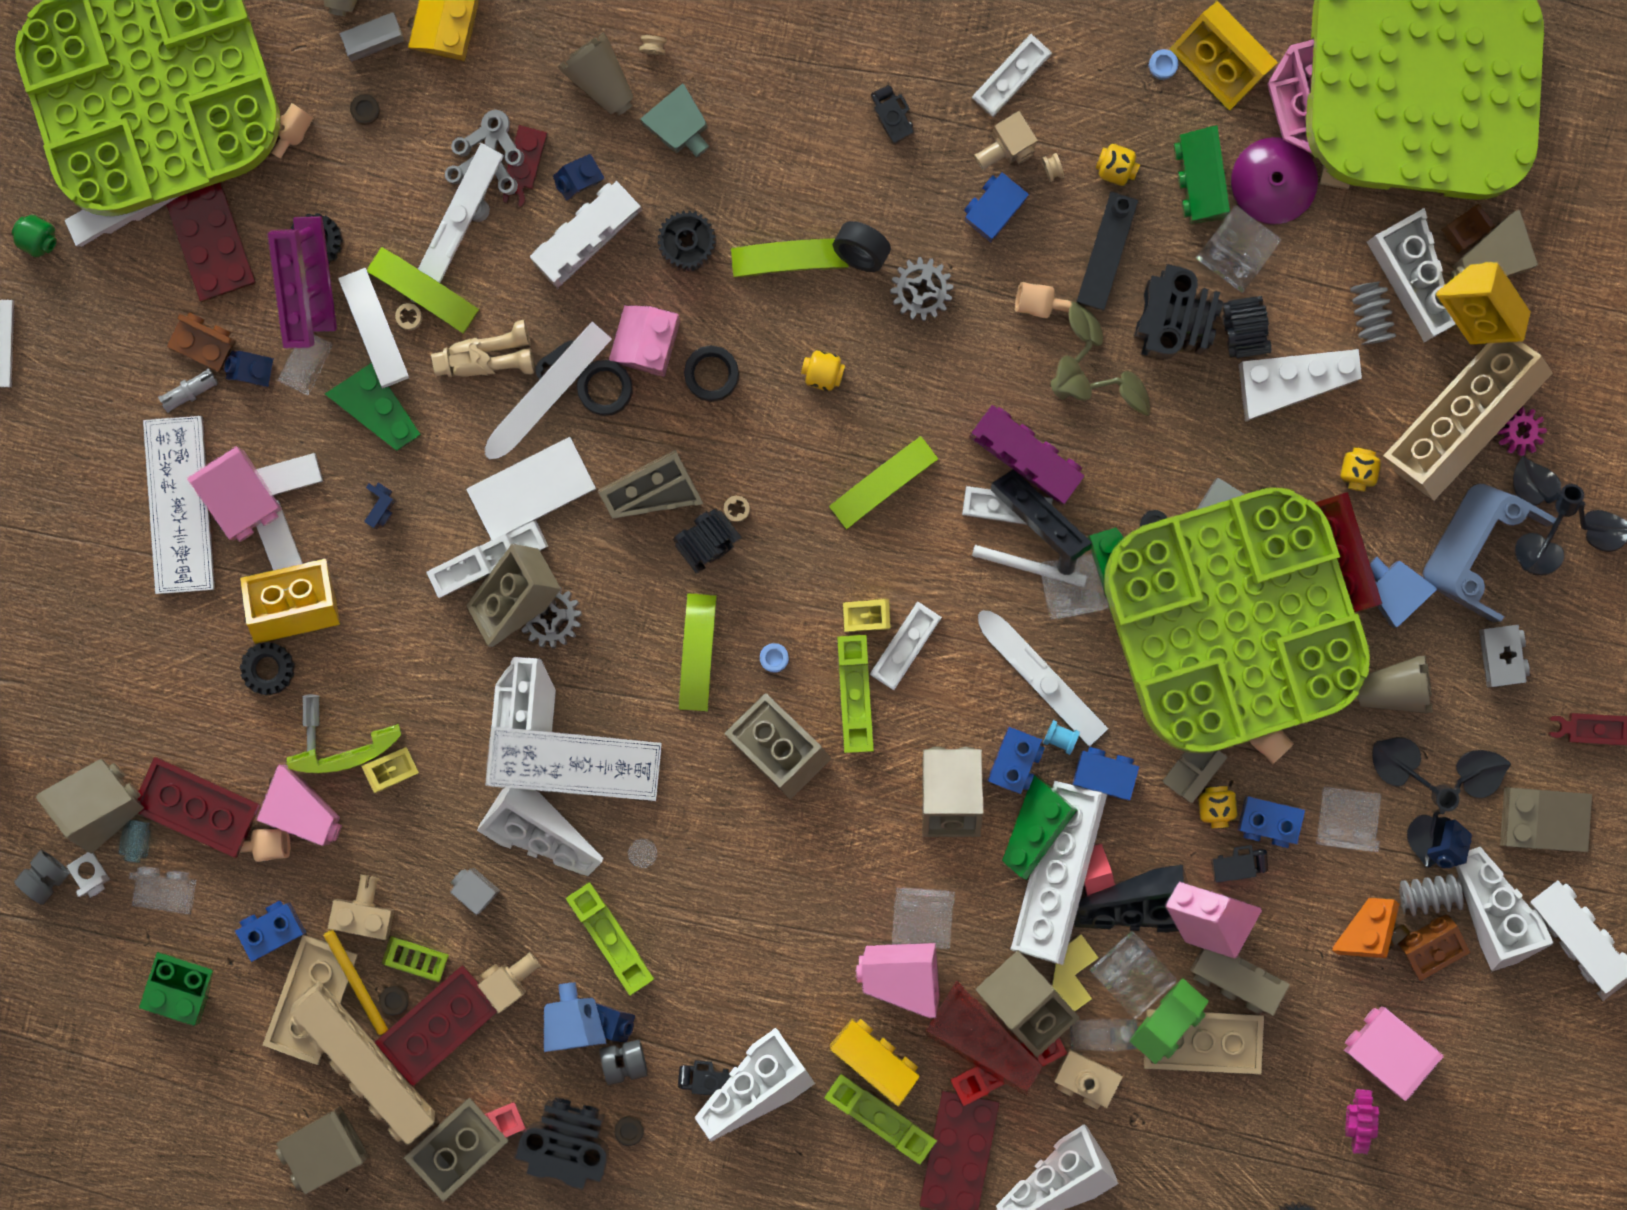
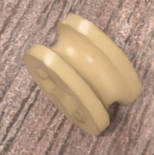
M652 35L641 36L643 45L640 46V52L653 55L665 54L663 45L666 44L667 39Z
M1057 153L1052 154L1051 158L1042 157L1044 169L1050 182H1053L1055 177L1064 178Z
M406 303L401 305L395 314L398 325L405 330H415L422 323V313L414 304ZM405 310L417 313V316H413L416 319L414 323L411 324L408 321L403 323L401 321V318H404L402 313Z
M731 496L726 500L724 513L732 522H741L749 515V503L742 496ZM737 501L742 502L743 505L741 507H745L744 514L738 513L737 517L730 515L732 510L728 511L729 505H735Z

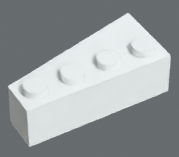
M617 181L613 185L607 183L597 193L598 198L591 204L588 202L576 212L577 216L569 223L566 222L560 226L554 233L555 235L547 242L541 244L530 256L533 264L557 289L642 210L641 206Z
M1425 208L1367 241L1424 343L1456 324L1436 296L1437 291L1445 283L1442 276L1440 260L1438 261L1434 249L1432 232H1429Z
M1359 349L1242 361L1239 364L1245 422L1360 380L1362 375Z
M1556 881L1530 901V907L1540 914L1551 935L1554 938L1559 937L1561 939L1559 943L1568 957L1573 961L1576 959L1579 961L1578 967L1585 979L1592 984L1596 982L1601 990L1597 994L1604 1001L1627 983V955L1624 952L1618 954L1612 946L1615 942L1605 929L1600 931L1593 923L1596 919L1586 906L1581 909L1574 899L1577 896L1568 884L1562 886L1559 881Z

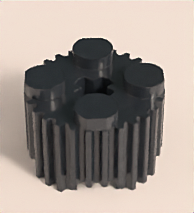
M682 211V214L676 212V216L670 215V219L665 218L666 223L661 224L662 228H659L660 235L657 238L660 254L666 260V263H670L672 268L676 266L678 271L682 268L683 272L686 270L689 272L697 271L700 267H704V263L708 264V259H712V254L715 253L716 247L715 231L712 229V224H708V219H703L702 214L698 216L697 211L694 213ZM688 235L693 236L692 242L694 244L690 247H682L680 238L682 236L687 238Z
M1262 296L1229 300L1223 303L1224 314L1222 318L1224 330L1228 333L1227 347L1229 357L1242 358L1271 353V340L1267 339V336H1269V322Z
M717 508L701 514L694 520L697 526H693L689 530H682L672 539L677 550L696 574L706 569L704 565L707 562L712 563L716 559L722 558L733 549L734 546L732 544L740 541L742 538L721 510L718 511Z

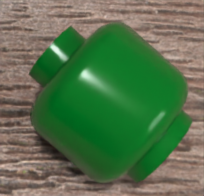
M30 214L19 218L12 228L11 233L15 246L33 257H41L45 253H50L56 246L55 227L37 215Z

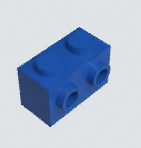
M1003 172L998 178L992 175L982 188L986 191L979 200L974 197L964 209L967 213L964 221L990 243L1029 196L1026 191Z
M1008 727L987 781L1019 794L1022 793L1023 789L1028 791L1034 774L1029 773L1033 762L1039 763L1045 748L1040 746L1042 739Z
M1089 747L1088 752L1081 751L1072 785L1129 801L1139 770V766L1133 765L1134 759L1117 755L1116 760L1105 757L1106 751Z
M1245 796L1237 830L1244 832L1243 838L1260 841L1261 836L1272 838V845L1289 848L1290 843H1298L1305 810Z
M280 900L265 908L267 914L257 919L254 914L239 922L241 928L235 930L251 962L306 933L291 902L283 905Z

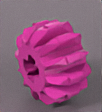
M1522 406L1517 411V415L1515 413L1504 425L1505 428H1502L1497 433L1498 435L1504 434L1505 436L1504 439L1499 441L1500 446L1506 443L1510 444L1507 448L1509 454L1513 453L1516 447L1519 456H1524L1526 449L1530 453L1536 452L1534 443L1537 445L1544 443V440L1537 435L1545 434L1547 429L1538 428L1537 424L1542 423L1544 419L1539 417L1534 420L1533 417L1536 412L1534 409H1530L1525 416V409ZM1522 426H1525L1527 429L1524 432V439L1523 435L1519 437L1516 435V431Z

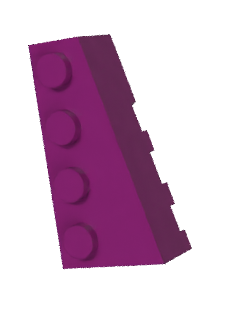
M991 405L971 432L969 438L1063 506L1085 475L1080 472L1083 468L1069 458L1065 461L1057 455L1059 450L1046 441L1044 443L1040 442L1034 437L1035 433L1023 424L1018 425L1005 410Z

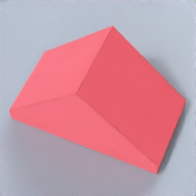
M1102 844L1094 845L1084 882L1086 896L1115 885Z

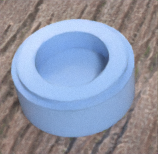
M1158 50L1150 58L1149 70L1157 79H1169L1178 69V59L1169 50Z
M768 644L760 653V663L769 672L782 671L788 664V652L780 644Z

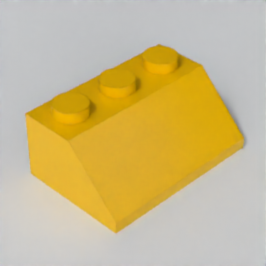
M419 0L408 48L465 61L479 0Z
M1218 1L1205 10L1169 48L1229 111L1278 63Z
M1498 263L1472 264L1437 291L1436 296L1469 344L1524 341L1531 312Z
M326 559L240 578L246 623L254 644L340 625L337 601Z
M861 1018L858 1022L851 1019L832 1041L830 1050L894 1104L899 1106L920 1077L916 1072L918 1066L906 1056L901 1060L893 1052L896 1048L885 1038H882L880 1041L871 1034L874 1029Z

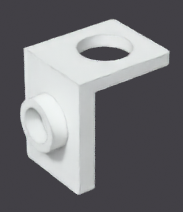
M88 852L67 865L68 870L80 887L76 891L79 897L88 894L91 898L105 889L103 884L110 880L94 853L90 854ZM83 862H90L95 867V874L90 879H84L79 875L78 869Z

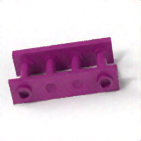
M322 216L294 217V230H273L267 233L283 348H310L315 345L313 332L337 330Z

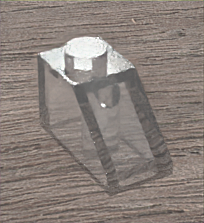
M314 335L315 345L312 347L294 348L278 378L280 383L307 396L333 346V343Z
M1137 1019L1077 1020L1070 1027L1071 1049L1097 1051L1137 1049L1129 1042L1137 1030Z

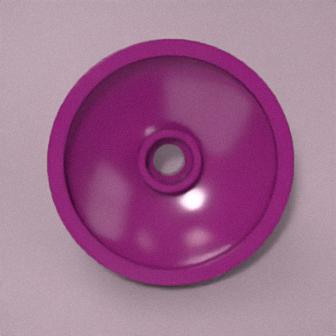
M1265 138L1249 145L1237 158L1231 174V189L1238 206L1249 217L1265 224H1283L1301 216L1313 202L1318 187L1317 169L1311 156L1307 151L1283 140V138ZM1272 174H1280L1282 181L1275 183L1272 180Z

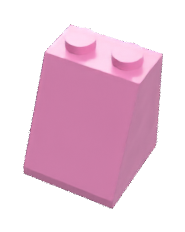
M624 306L609 360L617 362L622 366L665 377L680 324L678 314L650 306Z
M237 446L187 478L226 536L232 541L238 539L239 542L245 540L254 533L252 530L260 523L263 526L270 524L279 517L277 512L282 510L246 452Z
M278 765L258 815V821L322 846L336 841L342 825L338 824L340 816L295 770L288 769L287 765Z
M1180 882L1166 905L1185 943L1234 959L1239 954L1262 912L1259 907Z
M936 943L866 946L864 955L859 956V965H857L856 969L857 982L863 984V993L923 1016L936 1018L940 999Z
M1382 1006L1378 1010L1373 1008L1365 1017L1366 1025L1361 1031L1355 1030L1347 1038L1345 1044L1348 1046L1344 1051L1396 1096L1406 1101L1444 1056L1388 1009Z

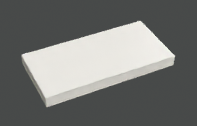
M568 437L466 490L491 540L596 490V487L573 441Z

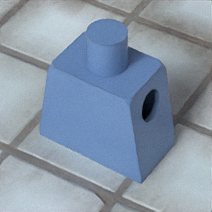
M1378 557L1370 562L1382 604L1377 607L1392 628H1397L1437 590L1435 586L1401 561H1396L1389 568Z
M576 982L559 984L560 1002L546 1004L544 1007V1052L606 1044L595 1000L593 998L578 999Z

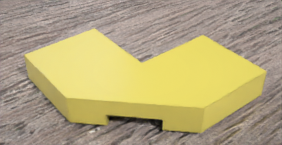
M1082 934L1069 942L1063 965L1055 964L1052 981L1054 990L1074 1012L1092 999L1075 975L1098 959V956Z

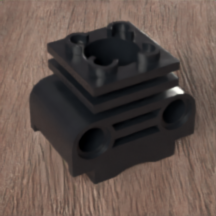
M1166 264L1165 271H1161L1160 277L1152 275L1150 280L1147 281L1143 296L1144 311L1136 324L1133 338L1144 340L1141 355L1161 360L1170 359L1181 349L1184 340H1186L1184 351L1189 352L1196 343V354L1201 355L1206 348L1209 349L1213 345L1216 329L1212 328L1213 320L1216 321V317H1220L1223 301L1219 300L1220 292L1214 291L1206 300L1209 289L1203 288L1196 298L1198 280L1196 275L1186 268ZM1182 281L1186 285L1187 291H1178L1175 288L1174 282ZM1160 338H1170L1173 348L1163 347Z
M555 1097L553 1101L548 1100L543 1110L545 1113L542 1115L541 1121L532 1123L523 1132L515 1159L529 1162L526 1172L528 1175L539 1178H556L565 1182L568 1186L584 1189L587 1178L601 1182L609 1157V1148L604 1140L597 1137L601 1131V1124L605 1115L599 1114V1108L583 1105V1108L580 1109L570 1106V1100ZM537 1133L541 1135L544 1141L543 1145H534L530 1141V1134ZM595 1149L600 1153L601 1158L597 1161H592L587 1157L586 1151Z

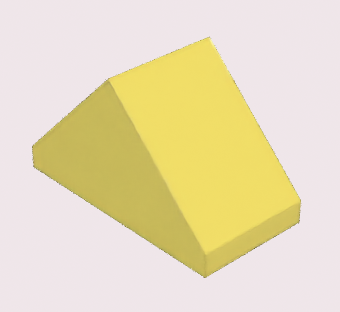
M889 599L843 603L844 632L890 630Z
M407 747L362 766L374 793H379L419 773Z

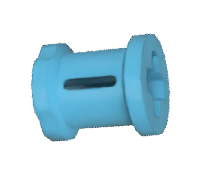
M1053 720L1043 744L1048 745L1050 743L1066 750V754L1070 755L1080 731L1075 730L1073 732L1059 726L1057 721Z

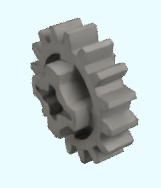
M918 257L916 265H913L908 260L906 262L908 269L904 270L899 267L897 271L901 275L900 278H892L891 282L896 284L897 287L890 289V294L898 295L893 304H902L901 314L910 311L911 320L916 317V314H919L922 321H925L929 313L935 319L937 318V309L941 311L947 309L943 301H951L952 299L949 294H946L947 291L953 290L952 284H946L951 275L950 273L942 275L941 271L944 266L941 264L937 268L933 267V259H930L927 264H923L922 258ZM923 270L921 276L914 279L906 278L915 271ZM932 274L938 278L941 289L934 286L931 280ZM921 282L925 283L926 289L930 291L929 293L924 292L923 296L917 295L918 290L914 288V286H920ZM902 289L910 293L913 299L911 305L904 298ZM930 299L937 300L934 305L921 308L922 303Z
M560 587L561 590L555 598L562 600L568 609H559L554 598L545 611L530 620L521 629L523 633H532L528 639L532 643L539 638L540 647L544 648L546 643L549 642L551 648H556V641L566 645L567 640L565 637L569 635L575 638L576 634L572 629L574 627H581V624L576 621V617L582 616V612L574 609L580 603L578 600H569L572 596V593L569 591L562 595V587ZM550 608L553 613L557 614V618L552 619L551 626L544 619V616L549 614ZM568 621L566 628L559 633L558 628L563 622ZM533 624L544 626L546 635L540 634Z

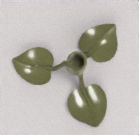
M1072 301L1069 308L1070 325L1075 334L1086 342V345L1075 359L1068 355L1061 358L1057 377L1051 380V387L1055 395L1062 400L1071 395L1081 401H1087L1091 398L1092 389L1118 384L1123 399L1138 412L1149 416L1151 409L1148 392L1143 382L1134 373L1124 371L1121 374V378L1116 377L1090 384L1084 372L1081 371L1078 363L1092 348V344L1097 347L1102 345L1103 333L1096 317L1087 308Z

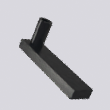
M1110 192L1076 303L1101 311L1105 310L1138 199Z
M1014 469L992 483L991 491L1060 555L1058 571L1063 575L1072 574L1075 571L1077 559L1091 550L1092 542Z

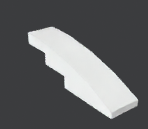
M177 197L119 216H100L81 210L67 218L65 223L75 245L82 247L103 233L111 234L132 220L140 221Z
M366 268L338 278L382 389L408 379L409 375Z
M532 521L427 571L426 573L438 598L487 577L511 544L538 548L540 551L549 547L537 521Z

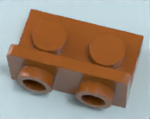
M190 312L187 317L179 314L177 318L179 322L167 347L217 372H221L235 344V341L229 338L231 332L217 325L212 330L203 325L205 321L203 318Z
M1447 914L1433 919L1430 924L1417 931L1410 932L1398 943L1399 948L1405 954L1419 981L1470 953L1458 926Z

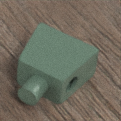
M683 83L640 118L642 125L675 153H678L687 146L697 158L710 147L700 136L708 128L707 123Z

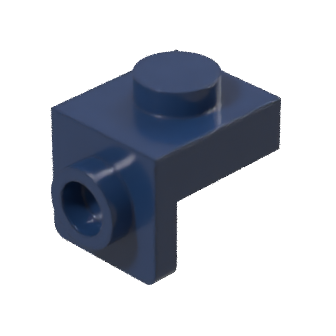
M591 153L564 165L553 175L557 190L562 193L567 201L572 199L577 193L599 184L605 179Z
M231 351L230 356L225 361L226 379L268 387L274 358L244 351Z
M379 482L375 487L371 484H368L366 489L380 497L364 521L376 530L380 525L384 527L393 514L390 509L396 501L390 497L392 491Z
M1456 819L1446 821L1441 846L1429 848L1427 856L1443 869L1466 864L1472 834Z
M596 1002L605 1038L626 1043L633 1032L635 1015Z

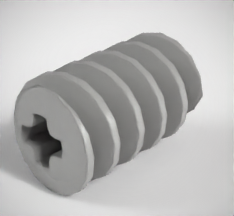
M1380 282L1366 283L1350 288V292L1359 294V296L1352 300V303L1361 305L1360 308L1354 311V315L1364 317L1356 322L1357 327L1365 328V330L1358 334V337L1368 340L1361 345L1384 342L1396 337V333H1390L1386 330L1392 327L1394 322L1385 321V317L1392 314V311L1383 309V306L1388 304L1390 299L1381 298L1380 295L1387 292L1388 288L1380 287Z
M1452 874L1446 876L1445 882L1441 876H1436L1434 884L1429 877L1423 879L1422 885L1418 879H1413L1411 887L1406 880L1400 882L1399 893L1404 915L1406 909H1409L1411 914L1416 916L1418 907H1421L1424 915H1427L1429 906H1433L1435 912L1439 913L1441 904H1444L1446 910L1450 912L1454 902L1459 910L1463 909L1461 883L1459 878L1457 877L1456 881Z

